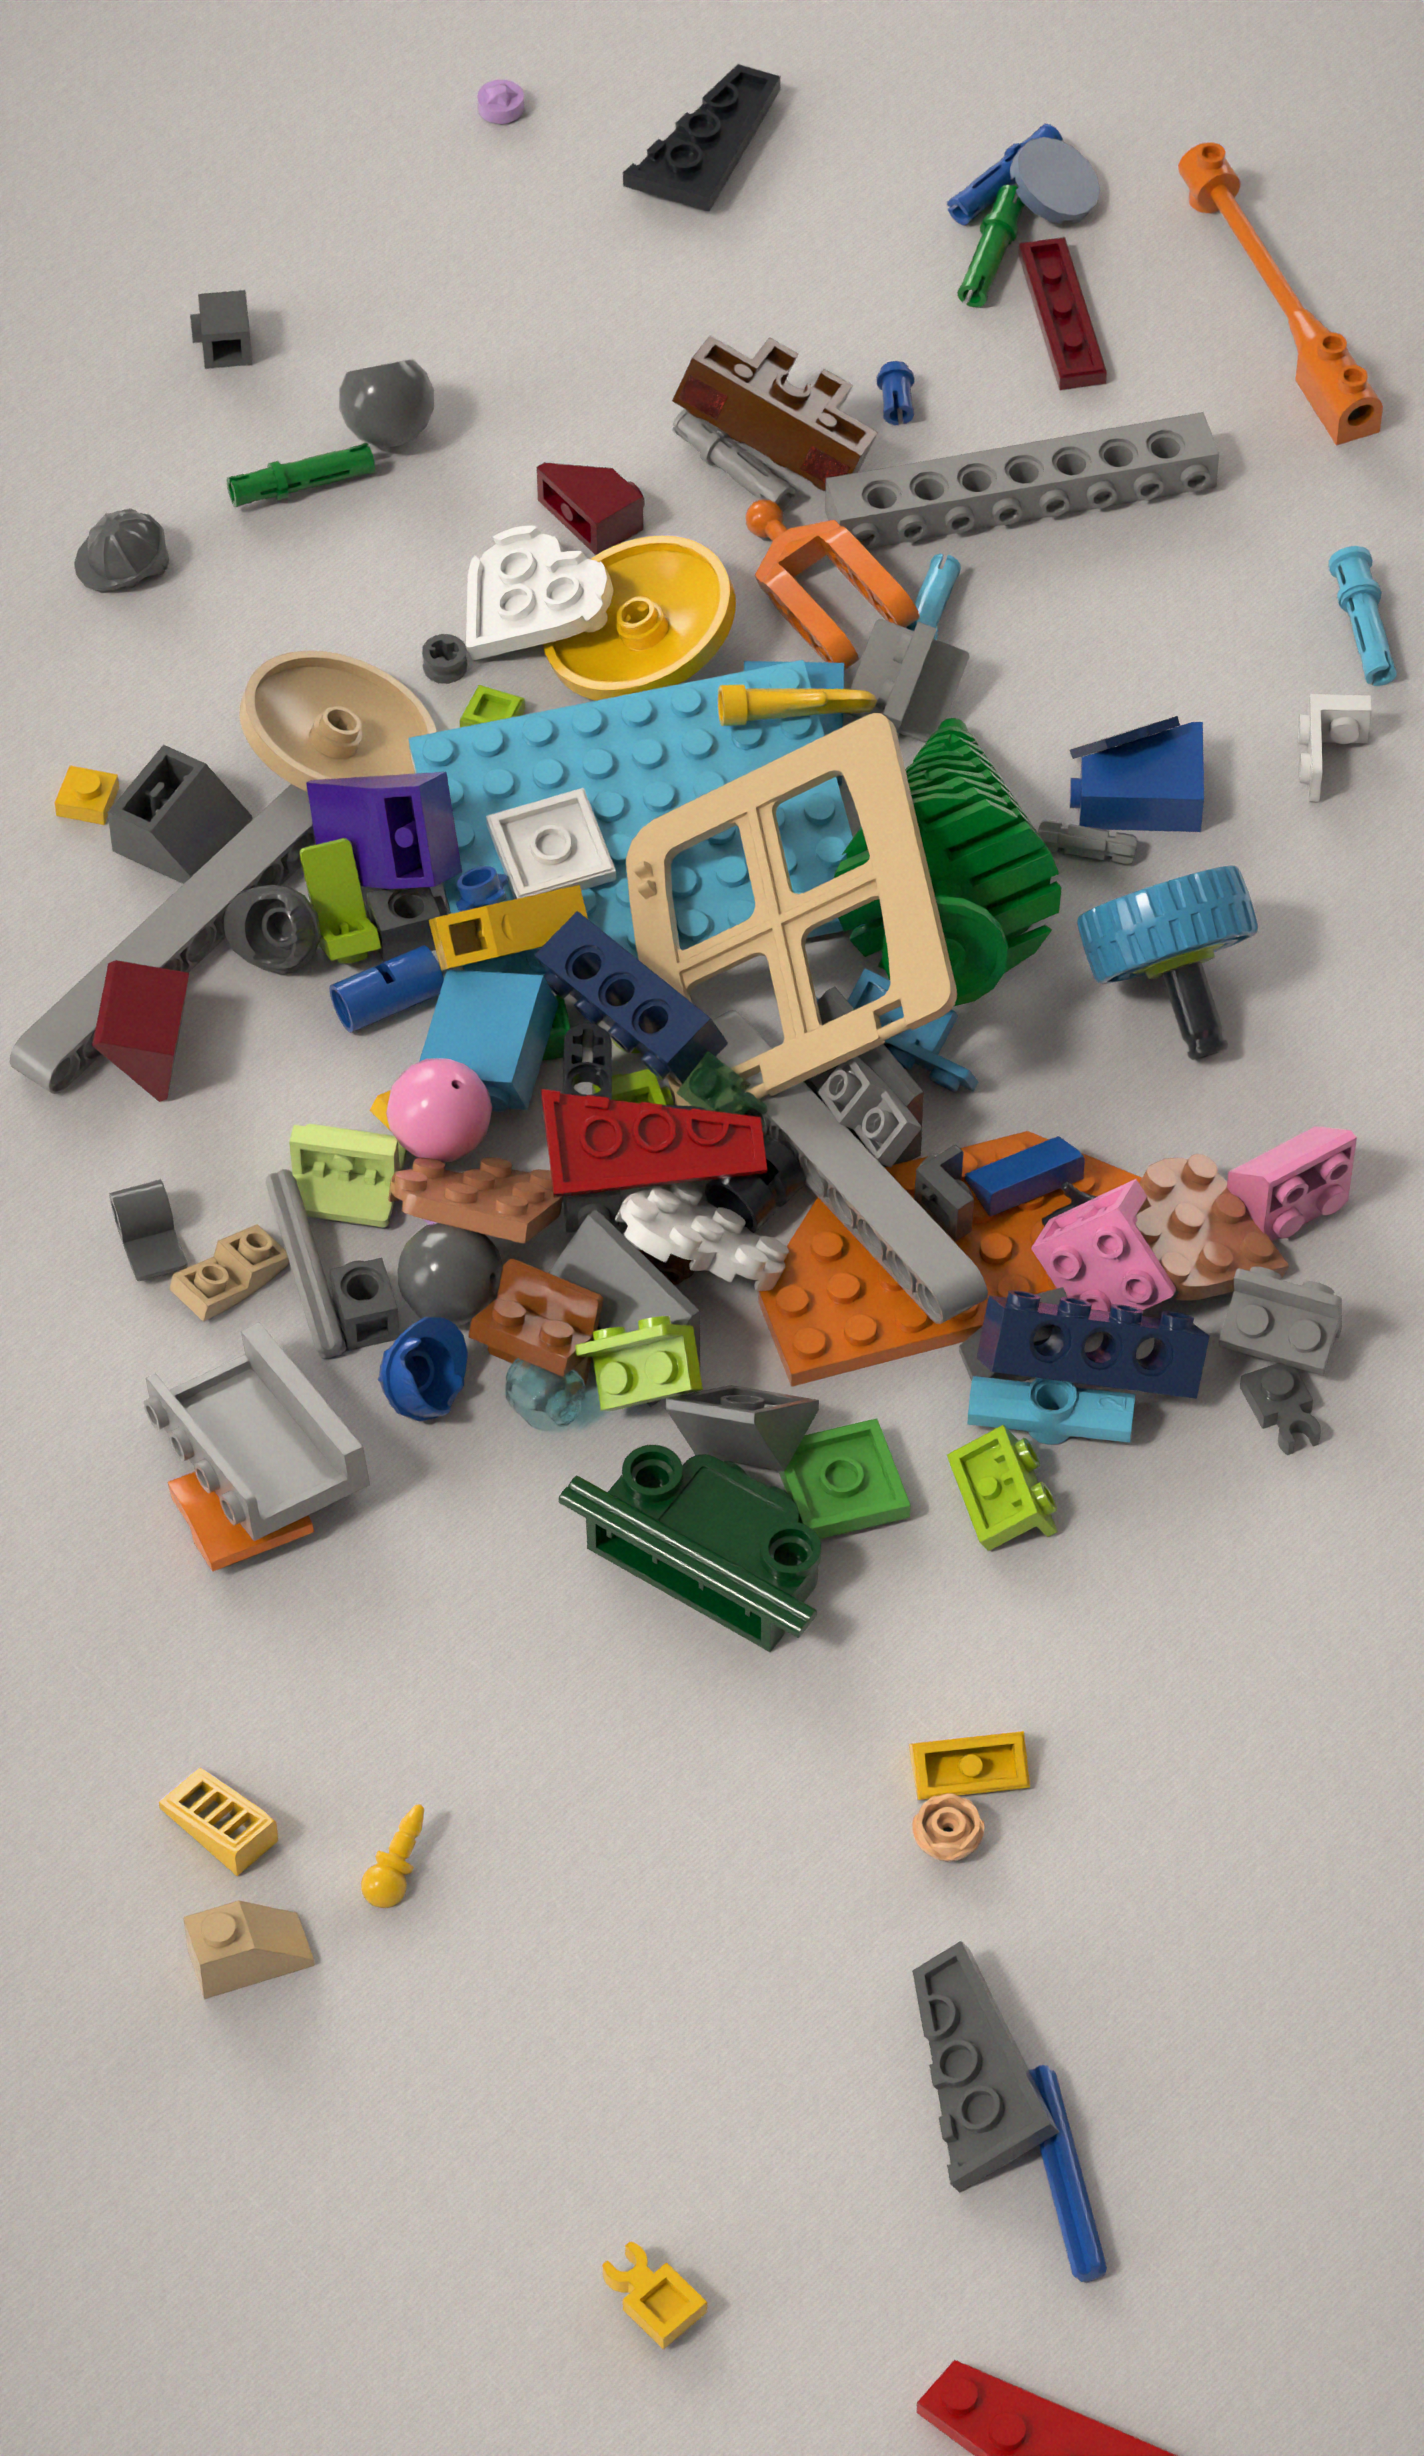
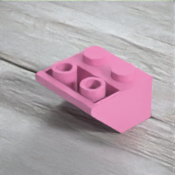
M1315 1126L1229 1171L1227 1188L1233 1195L1243 1201L1248 1215L1259 1229L1268 1235L1271 1241L1278 1238H1288L1294 1235L1302 1225L1321 1215L1328 1216L1337 1212L1348 1201L1357 1137L1351 1130Z

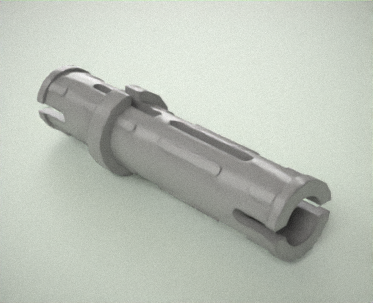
M686 409L682 410L673 422L675 427L672 428V431L700 452V458L704 462L721 468L760 500L768 499L774 501L780 506L782 511H785L791 505L795 498V488L783 479H780L768 467L741 448L728 433L703 419L692 416Z

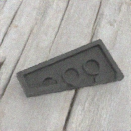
M962 1941L912 1970L923 2034L929 2041L933 2064L929 2065L932 2084L938 2091L942 2116L938 2117L942 2139L947 2143L950 2164L947 2165L950 2184L959 2193L1059 2133L970 1949Z

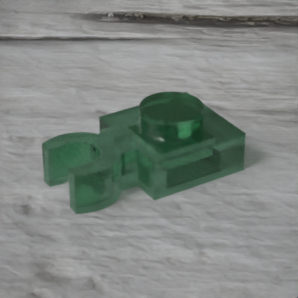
M709 1051L676 1092L690 1105L709 1111L744 1115L747 1110L753 1108L763 1115L768 1111L764 1102L753 1094L746 1092L751 1084Z

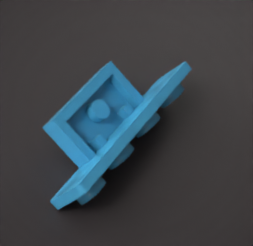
M864 968L847 1001L855 1010L871 1003L886 994L891 984L890 980ZM902 1006L879 1016L881 1027L903 1018ZM952 1009L944 1016L915 1030L908 1029L885 1040L884 1045L904 1069L911 1070L914 1064L931 1071L929 1079L948 1090L956 1092L960 1085L974 1092L979 1083L970 1070L938 1055L958 1018L957 1013Z

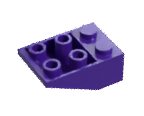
M447 772L321 779L306 782L316 845L347 838L352 845L360 886L382 889L435 887L462 873Z

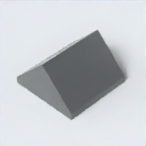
M728 1385L666 1398L665 1409L695 1455L707 1454L722 1461L785 1471L819 1411V1400Z

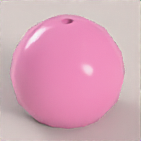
M428 1058L410 1066L392 1085L386 1115L391 1132L398 1139L400 1145L411 1154L419 1158L452 1162L474 1150L486 1136L490 1123L492 1104L487 1088L477 1073L468 1066L451 1059Z

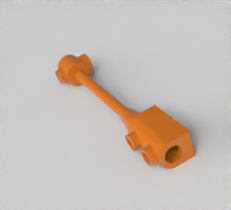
M1213 142L1194 146L1183 155L1178 165L1179 174L1189 188V204L1193 209L1202 213H1214L1220 210L1289 319L1288 324L1298 351L1295 381L1337 446L1379 433L1383 405L1367 380L1368 374L1366 370L1355 362L1347 349V341L1344 336L1330 332L1299 301L1235 200L1241 183L1225 158V149L1220 144ZM1357 408L1360 412V417L1348 420L1350 413Z

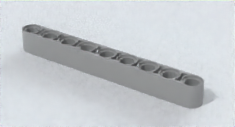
M290 784L22 1034L10 1054L11 1067L50 1093L57 1094L66 1089L102 1055L92 1044L108 963L119 960L189 973L226 938L223 919L227 906L238 893L258 886H281L302 866L300 850L316 845L308 792Z
M730 1010L712 1019L728 1042L726 1047L710 1062L715 1074L724 1072L772 1049L736 1010ZM761 1072L740 1081L741 1092L762 1084ZM804 1082L773 1096L769 1094L745 1105V1109L739 1111L742 1115L761 1117L763 1136H769L779 1141L790 1150L803 1168L807 1186L935 1323L942 1324L988 1298V1290L984 1278L973 1261L848 1128L838 1123L829 1108Z

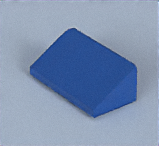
M1057 1136L965 1174V1180L988 1216L991 1217L1061 1188L1065 1181L1072 1184L1083 1179L1085 1158L1078 1149Z

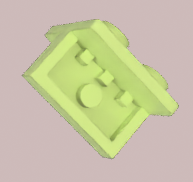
M307 1124L306 1126L294 1125L289 1140L291 1166L307 1216L377 1227L388 1226L394 1201L389 1202L388 1200L391 1179L394 1173L403 1170L407 1150L400 1145L398 1139L392 1135L316 1124Z

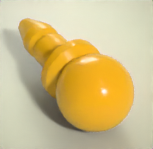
M421 1804L413 1806L401 1820L398 1826L399 1831L395 1833L388 1848L389 1853L377 1851L375 1855L377 1864L368 1868L362 1877V1894L366 1901L375 1907L389 1908L395 1906L405 1895L407 1887L405 1875L412 1873L414 1869L405 1860L410 1857L416 1844L415 1838L422 1831L424 1807Z

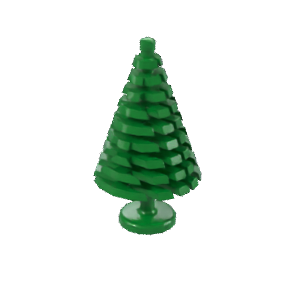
M948 718L940 723L938 730L930 736L914 758L913 764L908 766L905 771L957 989V999L954 1006L975 1002L993 990L1004 973L1036 953L1052 929L1047 925H1042L1026 933L1024 932L1032 924L1059 913L1062 887L1057 881L1050 883L1051 877L1059 874L1050 850L1040 835L1036 833V829L1021 807L1018 806L1019 804L1016 799L1009 793L1008 787L1003 780H1000L1002 778L994 767L991 768L993 765L985 754L982 755L984 752L977 742L971 743L975 741V738L968 732L966 724L960 719ZM862 827L859 828L856 835L841 854L847 853V859L841 861L834 873V878L865 864L869 860L870 855ZM877 899L838 917L844 932L855 928L849 940L864 957L883 950L878 967L886 970L890 980L888 948L880 900Z

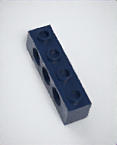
M578 911L534 955L546 971L543 976L556 995L563 1000L568 994L577 1000L574 1004L575 1008L591 1024L598 1025L601 1021L610 1027L607 1031L610 1037L629 1054L634 1048L644 1055L640 1059L642 1063L662 1081L669 1075L686 1088L728 1044L725 1037L707 1014Z
M1018 1290L1008 1291L1007 1298L989 1295L977 1359L991 1372L1197 1399L1210 1336L1193 1323L1194 1318L1192 1316L1178 1312L1163 1311L1161 1319L1142 1316L1143 1311L1141 1309L1121 1304H1112L1110 1312L1091 1309V1303L1069 1297H1061L1059 1305L1040 1302V1296ZM1052 1324L1050 1338L1045 1343L1034 1346L1033 1340L1037 1330L1044 1325ZM1103 1331L1101 1345L1092 1352H1085L1087 1339L1092 1334ZM1154 1338V1347L1151 1353L1145 1358L1136 1359L1139 1345L1147 1339Z

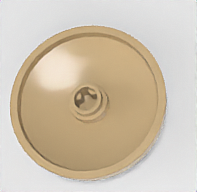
M296 651L269 659L251 675L239 707L240 724L253 751L281 778L306 792V782L310 780L415 774L408 738L437 732L434 722L423 703L396 678L359 659L326 651Z

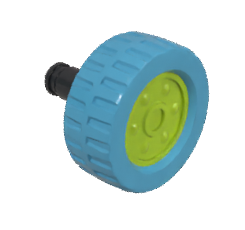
M1231 865L1208 869L1159 883L1101 904L1078 917L1077 926L1093 976L1098 983H1115L1147 975L1148 979L1163 977L1182 1039L1189 1048V1052H1187L1188 1057L1191 1060H1197L1227 1050L1228 1042L1223 1040L1221 1034L1222 1024L1202 963L1214 959V952L1240 943L1258 932V923L1252 900L1242 873L1237 866Z

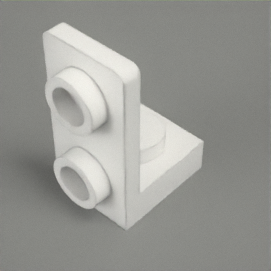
M1310 694L1308 714H1299L1298 744L1307 745V753H1300L1299 783H1308L1309 802H1319L1323 771L1322 742L1367 744L1371 717V695Z

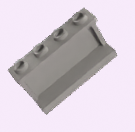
M260 1322L241 1330L244 1355L170 1390L156 1373L146 1377L149 1399L144 1400L145 1411L152 1425L157 1430L162 1428L166 1430L169 1434L171 1445L181 1461L190 1460L194 1465L196 1476L203 1489L207 1493L214 1491L218 1495L222 1509L232 1525L240 1523L254 1541L370 1486L363 1445Z

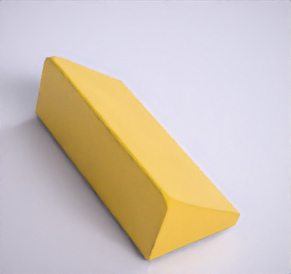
M1024 1731L909 1744L917 1800L930 1799L943 1794H955L958 1796L1030 1788Z

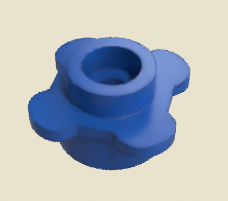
M481 866L465 872L457 881L458 890L461 895V899L456 902L458 910L466 911L503 901L506 898L503 887L508 884L507 876L505 874H497L496 869L491 866Z

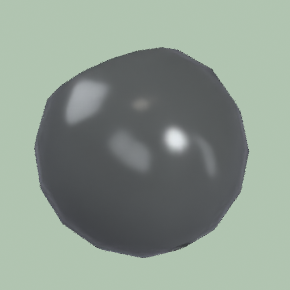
M413 359L346 372L339 388V410L346 426L360 440L376 447L400 446L414 440L427 427L434 410V389L427 372Z
M437 1222L426 1225L405 1244L400 1255L397 1274L401 1295L419 1318L442 1317L456 1324V1326L470 1323L473 1317L492 1303L498 1296L503 1269L501 1256L497 1247L486 1234Z

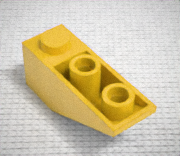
M580 885L430 919L429 924L441 971L540 948L576 911L588 919Z

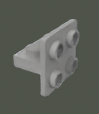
M878 619L875 622L850 688L871 692L877 702L870 712L847 714L862 718L872 713H881L893 722L897 733L926 743L930 736L938 730L940 723L947 718L970 655L965 650L934 639L937 628L918 622L915 631L883 619Z
M1251 1267L1250 1271L1238 1268L1234 1276V1294L1219 1338V1347L1324 1376L1334 1340L1339 1338L1342 1330V1298L1334 1295L1333 1289L1321 1283L1305 1281L1301 1286L1281 1280L1282 1276L1279 1273L1267 1268Z

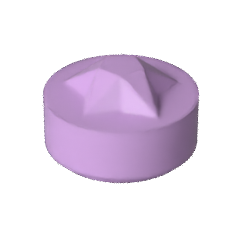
M493 80L484 84L478 91V111L481 117L488 122L495 124L510 123L517 120L524 111L523 90L512 81Z

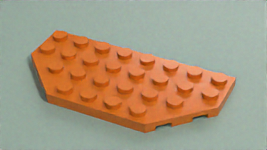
M1029 1131L960 1148L964 1152L961 1181L967 1185L973 1195L974 1209L972 1231L955 1243L981 1272L987 1286L988 1298L989 1295L1007 1298L1008 1291L1010 1290L1039 1294L1057 1289L1031 1247L1045 1227L1042 1224V1218L1057 1209L1069 1205L1071 1199L1066 1197L1062 1189L1059 1188L989 1217L965 1180V1174L1049 1140ZM1082 1153L1085 1158L1084 1177L1072 1183V1185L1084 1193L1100 1196L1134 1179H1137L1138 1183H1140L1142 1177ZM927 1157L892 1165L891 1168H884L914 1199L916 1169ZM817 1197L786 1246L789 1250L784 1260L786 1267L772 1290L759 1291L758 1303L791 1387L964 1342L983 1326L988 1303L987 1298L942 1324L935 1323L819 1197Z

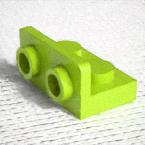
M670 1316L651 1317L638 1321L639 1330L626 1333L625 1327L601 1329L593 1332L594 1341L575 1345L577 1356L593 1357L601 1411H615L703 1390L693 1325L671 1324Z
M1001 1425L947 1454L978 1540L988 1551L1036 1526L1047 1537L1058 1532L1051 1513L1057 1511L1055 1500L1045 1483L1042 1481L1038 1482L1034 1469L1040 1467V1462L1035 1450L1026 1438L1018 1440L1004 1425Z

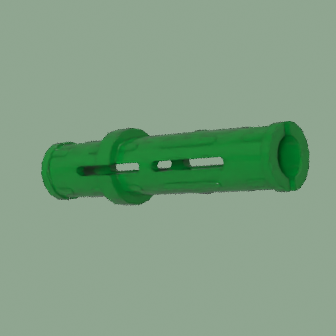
M1002 186L997 193L991 213L987 214L986 218L984 217L980 225L981 238L963 282L957 291L959 300L963 302L969 290H972L966 304L967 306L976 308L985 305L1007 246L1016 239L1018 234L1017 221L1025 206L1019 196L1016 202L1013 203L1018 188L1016 186Z
M362 443L347 449L291 463L271 462L268 463L267 468L227 477V488L234 507L273 497L279 501L287 499L289 493L298 492L299 490L375 473V462L368 443Z

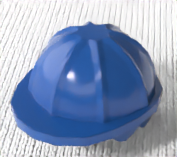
M424 1317L410 1325L395 1340L393 1345L384 1351L377 1380L380 1382L383 1393L396 1413L419 1422L444 1416L451 1411V1405L457 1394L464 1387V1376L468 1358L464 1335L456 1324L445 1318Z

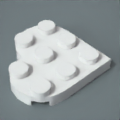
M536 526L514 527L498 533L493 537L496 544L488 549L480 560L474 556L468 572L466 649L473 660L566 639L584 631L595 632L601 629L607 622L606 610L610 606L614 590L611 578L604 564L601 561L599 563L598 561L587 559L582 551L564 552L555 536L552 537L540 533Z
M688 1182L653 1186L633 1193L624 1200L615 1217L616 1221L626 1222L628 1225L624 1236L641 1250L663 1262H666L670 1254H673L683 1259L691 1260L689 1264L690 1270H708L728 1282H732L735 1274H738L745 1278L756 1280L754 1287L757 1291L772 1290L786 1267L784 1260L789 1250L783 1243L772 1237H760L756 1233H752L750 1229L744 1226L746 1222L740 1215L726 1208L714 1207L701 1198L702 1192L697 1187Z

